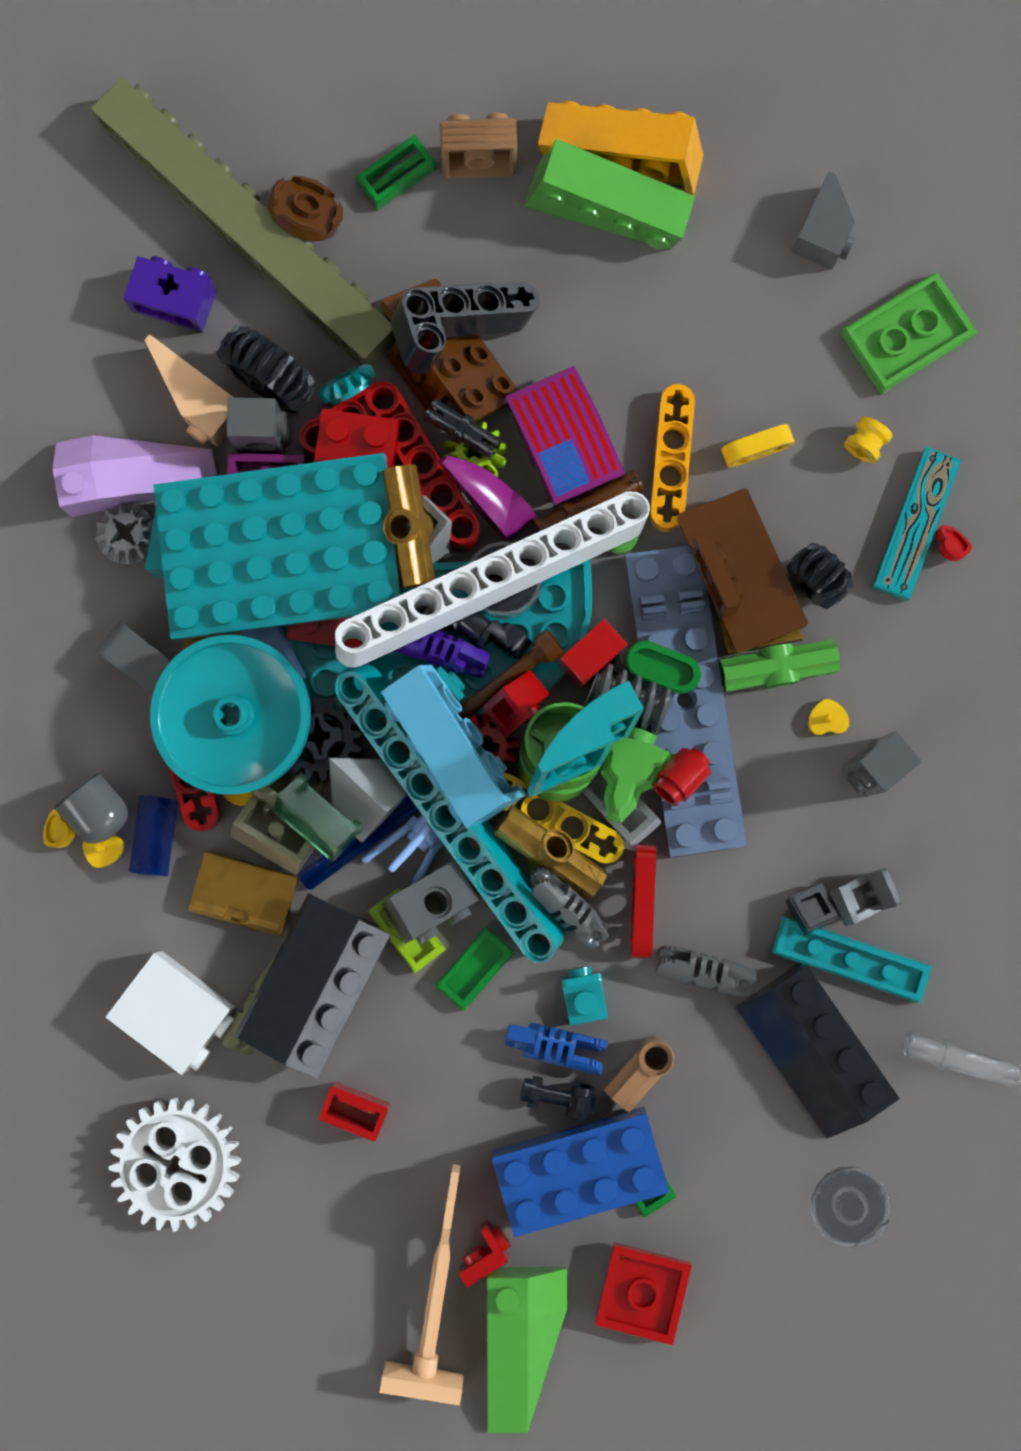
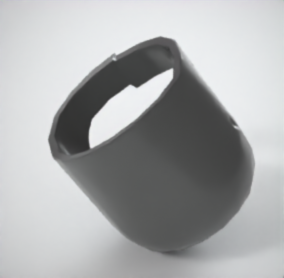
M100 772L72 791L54 807L70 828L75 831L76 835L89 844H98L109 840L122 829L128 819L126 803Z

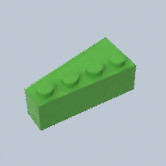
M555 139L536 166L524 207L642 241L656 249L670 250L683 238L695 196L559 139Z

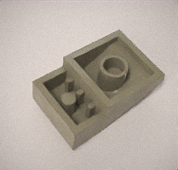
M312 741L315 743L320 754L322 755L321 747H323V745L316 741ZM308 752L300 754L299 757L304 761L315 764L313 756ZM334 753L331 758H337L339 755ZM290 768L272 784L254 791L252 797L232 823L230 837L297 876L334 818L330 773L328 774L327 783H323L318 774H315L311 782H307L304 770L295 776Z

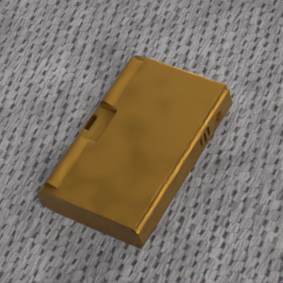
M205 851L191 897L189 912L282 937L300 876Z

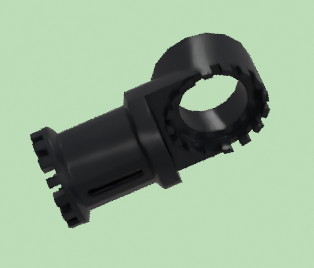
M475 612L452 623L449 628L453 632L459 630L477 643L476 647L482 650L492 641L496 646H499V649L502 648L504 653L510 651L508 654L510 657L514 654L513 658L517 660L524 655L532 644L531 639L512 624L507 622L502 624L496 619L491 621L480 612Z

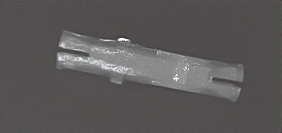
M908 1032L905 1037L909 1044L903 1043L902 1055L904 1057L928 1062L934 1065L937 1070L944 1072L948 1069L1008 1086L1014 1090L1019 1089L1021 1082L1016 1080V1078L1021 1079V1065L1019 1064L1015 1065L956 1047L951 1041L946 1039L939 1042L912 1032Z

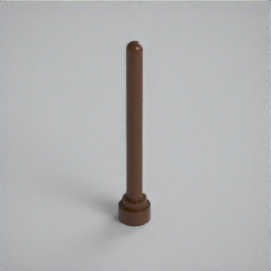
M547 628L534 638L536 642L530 646L531 651L461 703L462 711L458 714L462 720L474 714L503 687L530 671L539 663L546 664L548 661L554 663L565 654L560 643Z

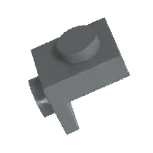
M887 868L862 874L829 890L845 926L856 924L882 910L896 907L902 903L896 884Z

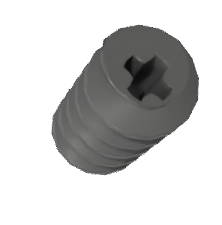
M608 663L601 671H598L584 706L586 707L594 699H597L607 691L627 682V670L622 669L613 677V665ZM636 675L630 684L644 707L640 715V729L646 730L653 722L655 723V735H657L670 706L671 688L665 687L657 695L656 682L651 681L642 689V676Z

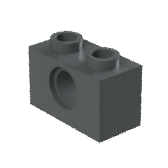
M228 397L227 437L237 454L285 455V446L291 445V423L287 422L286 412L280 410L276 399Z
M895 731L877 738L845 764L843 768L848 772L846 780L851 787L859 794L864 792L867 796L889 790L922 763V761L899 733Z
M453 860L389 897L381 905L404 944L416 938L420 945L440 933L436 926L443 921L449 919L450 923L454 925L471 915L472 912L469 906L479 901V898L456 860ZM426 896H431L438 901L440 906L438 915L427 911L424 904Z

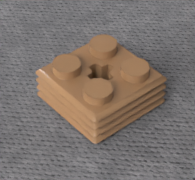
M491 113L485 119H470L465 114H454L449 116L447 120H443L440 123L442 175L445 178L513 176L517 169V121L513 118H508L504 113Z

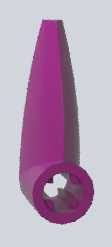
M446 456L438 461L491 528L506 542H510L536 517L534 510L519 494L486 469L451 456Z

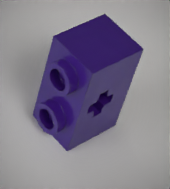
M137 256L123 299L132 312L203 333L217 291L209 275L200 269L187 267L186 270L173 267L171 262L161 257L151 256V259Z

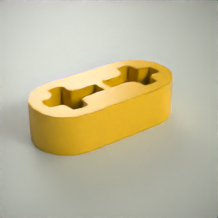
M783 424L735 440L722 447L721 451L727 467L733 468L788 449L795 444L789 425Z

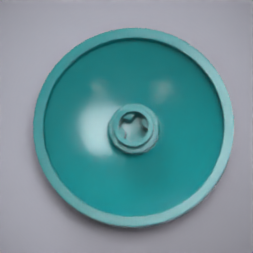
M241 635L209 637L181 651L172 659L160 675L153 692L150 707V725L154 742L169 768L182 780L198 789L226 795L253 792L281 778L299 758L306 744L311 723L309 695L296 667L274 647L262 641Z

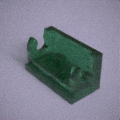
M302 773L277 794L273 812L333 862L361 833L362 823L357 819L353 822L349 821L309 787V783L306 782L308 778Z

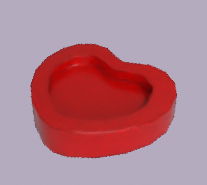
M942 525L935 532L936 538L940 542L939 552L946 559L957 562L970 553L972 549L970 542L955 528Z

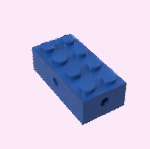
M645 1107L633 1109L630 1113L626 1111L498 1148L493 1151L492 1155L493 1165L514 1237L670 1193Z

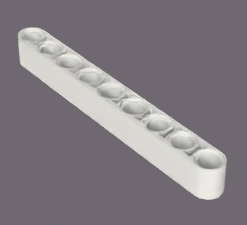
M625 492L345 620L339 624L335 633V653L337 659L347 667L362 666L640 535L649 515L650 505L648 500L638 492ZM622 513H631L637 519H629L625 517ZM588 528H598L604 534H594ZM564 543L571 549L561 550L555 544ZM529 558L534 560L537 565L527 566L520 560ZM497 574L501 576L503 581L492 582L486 576ZM463 590L469 596L460 599L454 597L451 592ZM419 606H428L434 612L429 615H422L415 609ZM385 622H393L399 628L388 632L381 629L380 625ZM355 638L360 640L363 645L353 649L348 648L343 643L347 639Z

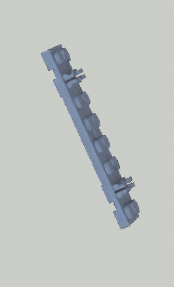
M688 546L625 554L624 561L637 642L650 641L690 656L698 663L701 670V678L698 685L692 691L686 693L691 697L689 707H681L677 703V697L680 694L671 692L669 709L656 735L655 745L673 754H676L682 747L700 750L709 759L710 764L708 767L711 771L710 776L686 802L681 801L677 806H673L660 797L668 856L676 857L747 847L707 587ZM643 682V687L645 688L648 683ZM656 687V694L658 695L663 689ZM652 722L649 725L650 732L655 734V723Z

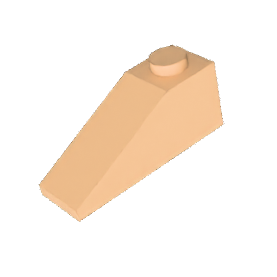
M149 334L145 342L181 416L189 426L186 429L187 433L203 445L209 441L218 448L227 437L228 397H234Z

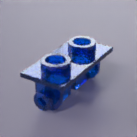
M139 795L129 872L168 877L178 799Z

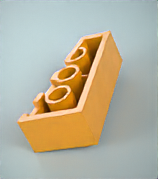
M573 101L547 103L538 146L543 156L555 139H559L662 183L667 182L682 186V191L691 195L695 194L704 155L695 117H691L683 112H671L670 114L653 113L645 108H635L633 111L622 110L606 104L592 107L582 106Z

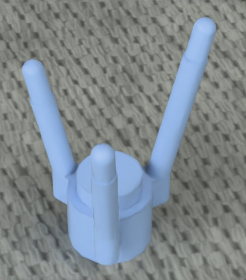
M422 814L418 818L413 815L403 827L365 854L361 861L363 863L369 862L409 833L407 838L410 842L389 865L388 869L390 872H394L417 847L423 852L429 847L430 849L411 883L412 885L425 877L437 852L444 844Z

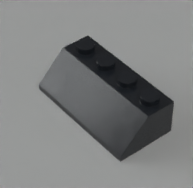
M308 893L235 1037L285 1066L318 1078L391 934L362 917Z
M797 963L736 1006L742 1018L826 1139L868 1122L900 1099L807 965Z

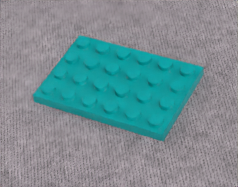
M379 453L153 484L170 639L176 641L347 619L402 595L395 544L389 542L383 531L385 516L390 512L382 471L388 468L386 455Z

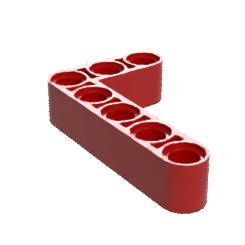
M388 381L375 382L357 395L329 409L399 419V429H410L414 433L411 439L405 442L397 441L395 458L400 466L414 465L420 460H428L433 464L432 469L428 473H418L421 497L426 496L432 501L434 495L438 492L450 493L453 496L451 503L446 506H436L452 521L451 531L454 526L460 523L469 525L473 530L471 535L464 539H458L451 533L450 547L454 550L465 552L476 546L479 540V524L476 516L455 482L438 462L441 460L394 384ZM381 397H389L394 400L393 405L385 410L374 406L375 402ZM321 414L304 424L300 430V442L306 455L312 461H314L316 448L309 446V442L314 436L318 435Z

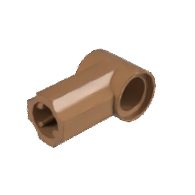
M647 1037L640 1043L638 1050L603 1090L615 1103L630 1113L654 1084L672 1069L674 1055L671 1046L661 1037ZM652 1047H661L666 1051V1059L662 1064L652 1066L644 1060L647 1050Z

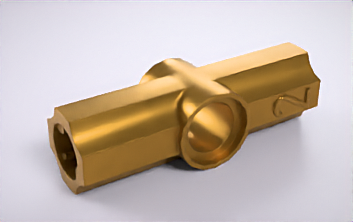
M409 464L389 467L382 471L390 510L385 516L383 531L389 542L395 544L400 588H415L435 580L429 539L433 533V522L423 509L416 465ZM408 520L410 522L409 534L406 531V525Z
M513 804L505 811L493 829L495 836L526 857V862L532 871L537 866H543L551 870V873H554L563 883H568L573 890L587 901L595 895L607 877L604 869L574 849V843L566 832L557 829L549 831Z

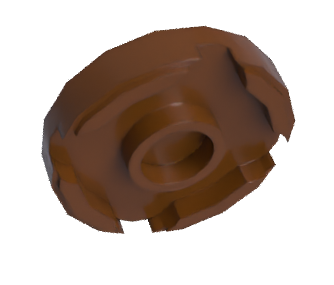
M292 176L291 180L283 181L284 178L274 184L268 197V210L272 219L284 231L294 237L308 241H324L335 235L343 220V207L340 202L337 205V202L333 199L335 194L327 186L304 176Z

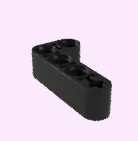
M525 282L411 288L404 292L391 318V326L404 365L415 373L423 374L433 368L446 345V337L521 331L537 309L540 299L536 289Z

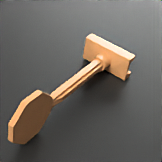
M453 1164L442 1235L434 1254L419 1351H416L414 1354L413 1365L385 1361L379 1393L460 1406L464 1374L438 1370V1355L435 1353L450 1262L449 1236L461 1165Z

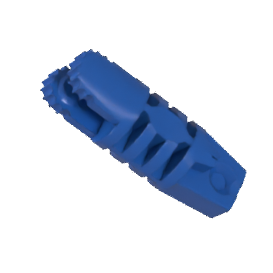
M530 1022L529 1028L511 1024L508 1026L505 1045L523 1050V1057L597 1075L602 1074L603 1064L601 1062L574 1055L575 1047L595 1052H605L608 1040Z

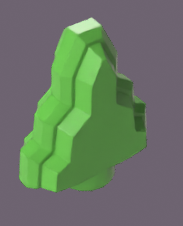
M634 727L628 737L615 742L611 747L600 771L608 783L604 795L608 820L621 824L636 809L641 793L653 789V784L658 779L656 775L675 755L655 745L657 739L655 734Z

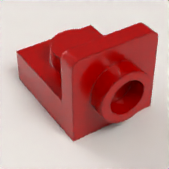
M489 1220L481 1224L480 1231L490 1247L484 1249L480 1245L462 1257L464 1263L460 1265L459 1276L466 1288L508 1262L509 1254L507 1249L511 1247L510 1242L501 1227L498 1225L493 1229Z

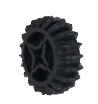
M235 325L231 332L225 335L216 353L221 364L226 366V369L235 375V378L239 379L245 386L261 397L275 398L279 407L284 411L297 413L303 406L307 405L317 386L308 369L304 368L289 352L247 326Z

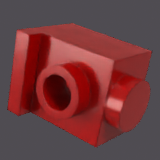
M530 670L503 687L482 708L507 738L520 726L527 724L541 710L538 705L550 694Z

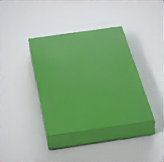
M936 271L843 328L840 334L882 395L971 340L978 332Z

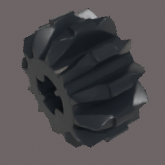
M811 543L792 557V561L787 565L788 576L796 585L795 589L799 590L804 598L807 597L814 605L828 609L837 604L848 595V591L853 587L851 572L845 568V563L840 561L836 554L831 553L826 546Z

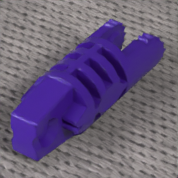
M442 631L430 633L394 650L419 661L425 659L427 664L437 667L441 666L442 668L448 667V671L483 678L490 660V653L471 645L464 639L459 638L457 641L453 635L444 634Z

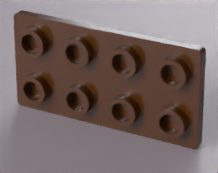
M432 279L412 288L442 285L437 279ZM407 290L382 300L380 306L390 320L404 292ZM479 335L446 337V345L433 368L423 374L415 373L404 365L396 342L387 355V358L426 411L428 408L433 411L431 404L436 398L444 404L449 400L458 413L463 416L469 414L475 419L474 422L507 407L504 396L518 391V388Z
M741 489L678 514L677 522L737 654L794 633L808 625L804 612L747 489Z

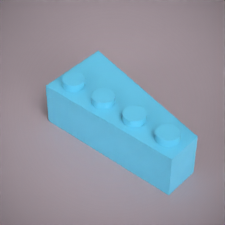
M418 665L381 691L386 700L384 706L387 713L395 722L401 723L407 733L405 739L408 746L417 756L421 755L429 768L427 769V775L437 789H442L450 801L448 808L456 821L461 824L464 823L466 828L488 821L527 795L519 784L512 788L504 774L507 767L499 756L494 757L481 746L483 745V734L478 727L468 718L461 719L458 714L462 711L461 704L432 665Z

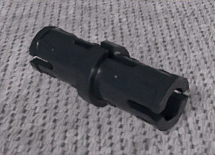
M438 398L432 402L433 411L428 408L424 417L425 421L452 435V441L460 445L463 442L488 460L494 457L496 454L494 450L499 449L502 438L495 436L474 423L475 419L469 414L461 415L442 403Z

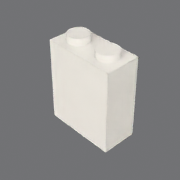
M160 951L155 952L107 1014L106 1018L182 1075L189 1071L190 1068L197 1071L211 1053L206 1048L214 1036L221 1039L225 1032H227L228 1027L233 1022V1018L230 1015L236 1006L166 953Z

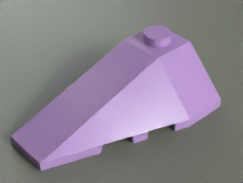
M95 435L57 442L52 469L59 507L71 517L113 509L119 506L120 503L134 505L154 501L153 484L218 476L212 449Z

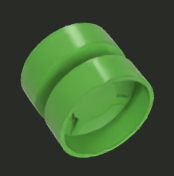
M554 703L542 708L532 717L517 753V770L527 788L549 745L565 725L585 707L574 703ZM600 767L536 796L555 802L572 800L583 794L590 787Z

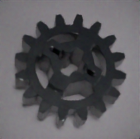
M313 697L310 730L301 753L308 752L312 755L315 764L308 763L299 757L291 768V772L295 776L304 770L307 782H311L315 774L320 776L323 783L328 782V774L330 773L329 758L337 749L344 748L337 758H350L351 754L361 755L362 753L361 748L354 744V742L363 739L362 732L352 731L357 724L352 717L346 719L348 712L344 706L338 710L335 709V701L332 698H329L325 706H321L317 697ZM325 716L338 721L344 729L331 727L327 724ZM318 726H320L326 737L323 747H321L322 755L315 743L312 742L317 740Z

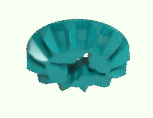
M371 364L350 368L323 385L318 396L323 404L330 402L332 405L339 404L366 389L372 383L370 379L376 373Z

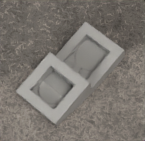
M600 767L592 784L583 795L633 849L636 844H639L661 824V821L640 798L636 809L621 824L608 820L604 802L608 783L601 775Z

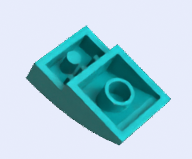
M629 681L607 691L592 701L558 733L537 766L527 790L530 798L602 766L613 744L630 735L644 707Z

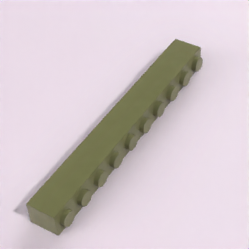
M121 77L90 108L99 126L360 365L371 364L373 366L396 342L391 320L380 307L377 310L367 301L369 296L357 283L352 282L349 285L340 276L342 274L341 270L331 259L325 257L322 260L313 252L315 248L310 241L294 237L284 231L272 219L269 210L259 202L261 200L259 195L250 185L245 182L240 185L232 178L234 174L220 158L211 159L205 153L207 151L206 147L194 134L190 133L186 136L179 129L180 124L169 111L164 108L159 111L152 105L153 100L151 96L139 84L133 87Z

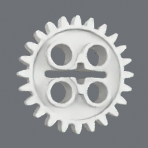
M174 1097L170 1100L168 1109H166L161 1100H158L154 1103V1114L147 1107L139 1110L141 1121L133 1117L126 1121L131 1132L121 1131L116 1135L124 1146H115L110 1152L120 1158V1161L109 1166L110 1171L120 1172V1177L112 1182L111 1186H123L125 1190L117 1199L118 1202L130 1199L133 1203L128 1210V1214L131 1215L140 1209L143 1211L141 1224L144 1225L154 1217L156 1218V1230L159 1231L167 1221H170L173 1232H177L181 1227L183 1219L187 1226L192 1229L197 1224V1214L202 1220L207 1222L212 1217L209 1206L220 1211L224 1207V1203L219 1195L230 1197L234 1192L226 1182H235L240 1176L235 1171L230 1170V1167L241 1162L240 1157L230 1155V1151L236 1148L239 1142H227L225 1138L233 1128L228 1126L220 1129L217 1126L222 1118V1114H218L212 1119L208 1118V1104L204 1105L198 1112L194 1111V1099H189L184 1107L180 1108L178 1098ZM161 1127H168L174 1131L176 1135L174 1146H167L161 1142L159 1138ZM146 1145L150 1146L159 1155L147 1153L144 1147ZM195 1146H204L210 1151V1164L203 1165L195 1160L193 1153ZM174 1156L180 1158L178 1165L181 1168L176 1172L170 1169L172 1167L170 1159ZM142 1163L151 1164L156 1169V1181L149 1182L142 1178L140 1174ZM193 1173L204 1175L207 1179L206 1182H201ZM177 1182H184L190 1186L192 1190L190 1200H182L177 1197L174 1188Z

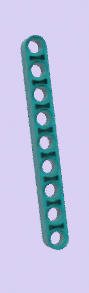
M364 664L340 674L334 685L335 693L360 730L522 953L535 963L548 961L563 943L565 929L543 909L542 904L537 901V898H534L531 892L532 884L528 876L501 839L493 834V828L488 821L466 828L464 823L461 824L450 817L445 810V805L448 806L450 801L443 790L437 789L434 785L433 787L428 786L422 778V773L427 774V769L429 768L421 755L417 756L410 747V756L401 751L400 741L408 746L405 739L407 733L401 723L395 722L385 709L384 703L386 700L381 691L389 685L374 666ZM354 677L362 682L363 693L356 689ZM377 709L385 714L386 724L378 719ZM468 837L478 842L480 850L473 849L470 846ZM491 869L498 871L502 875L503 882L496 880L492 876ZM514 902L521 903L527 913L519 912L515 908ZM537 934L544 935L549 940L550 945L539 941Z

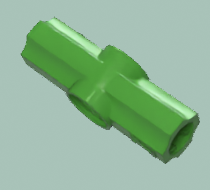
M834 639L797 646L788 643L760 649L759 653L720 659L719 668L722 686L725 693L761 686L776 688L798 683L800 679L838 673L840 671L838 647Z

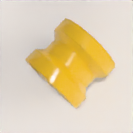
M863 416L856 424L857 431L854 435L847 437L844 447L859 460L875 464L881 456L879 450L890 442L893 435L884 424L873 418Z

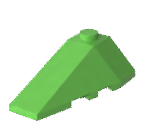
M500 1267L487 1275L488 1433H528L567 1311V1267Z

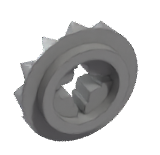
M120 503L119 506L113 509H107L102 519L96 522L97 533L95 539L101 552L111 561L124 565L134 564L145 559L148 554L153 526L151 515L138 505ZM117 523L127 528L134 526V529L131 531V535L134 537L133 540L136 543L134 546L125 539L117 541L116 538L120 535Z

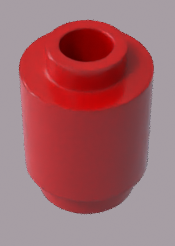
M682 747L656 775L658 779L653 784V788L662 799L673 806H677L681 801L686 802L710 776L711 771L708 767L710 761L700 750Z

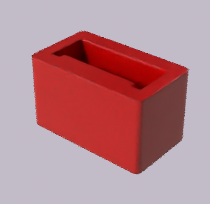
M604 618L556 662L581 687L628 644Z
M335 1082L328 1092L319 1115V1120L368 1140L376 1141L388 1113L390 1103Z

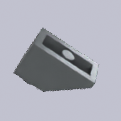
M828 172L791 251L831 270L838 258L846 260L855 241V238L849 236L855 221L835 173Z

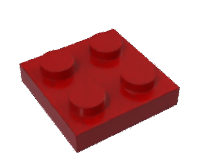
M613 1242L594 1320L595 1325L673 1345L692 1268L691 1262Z

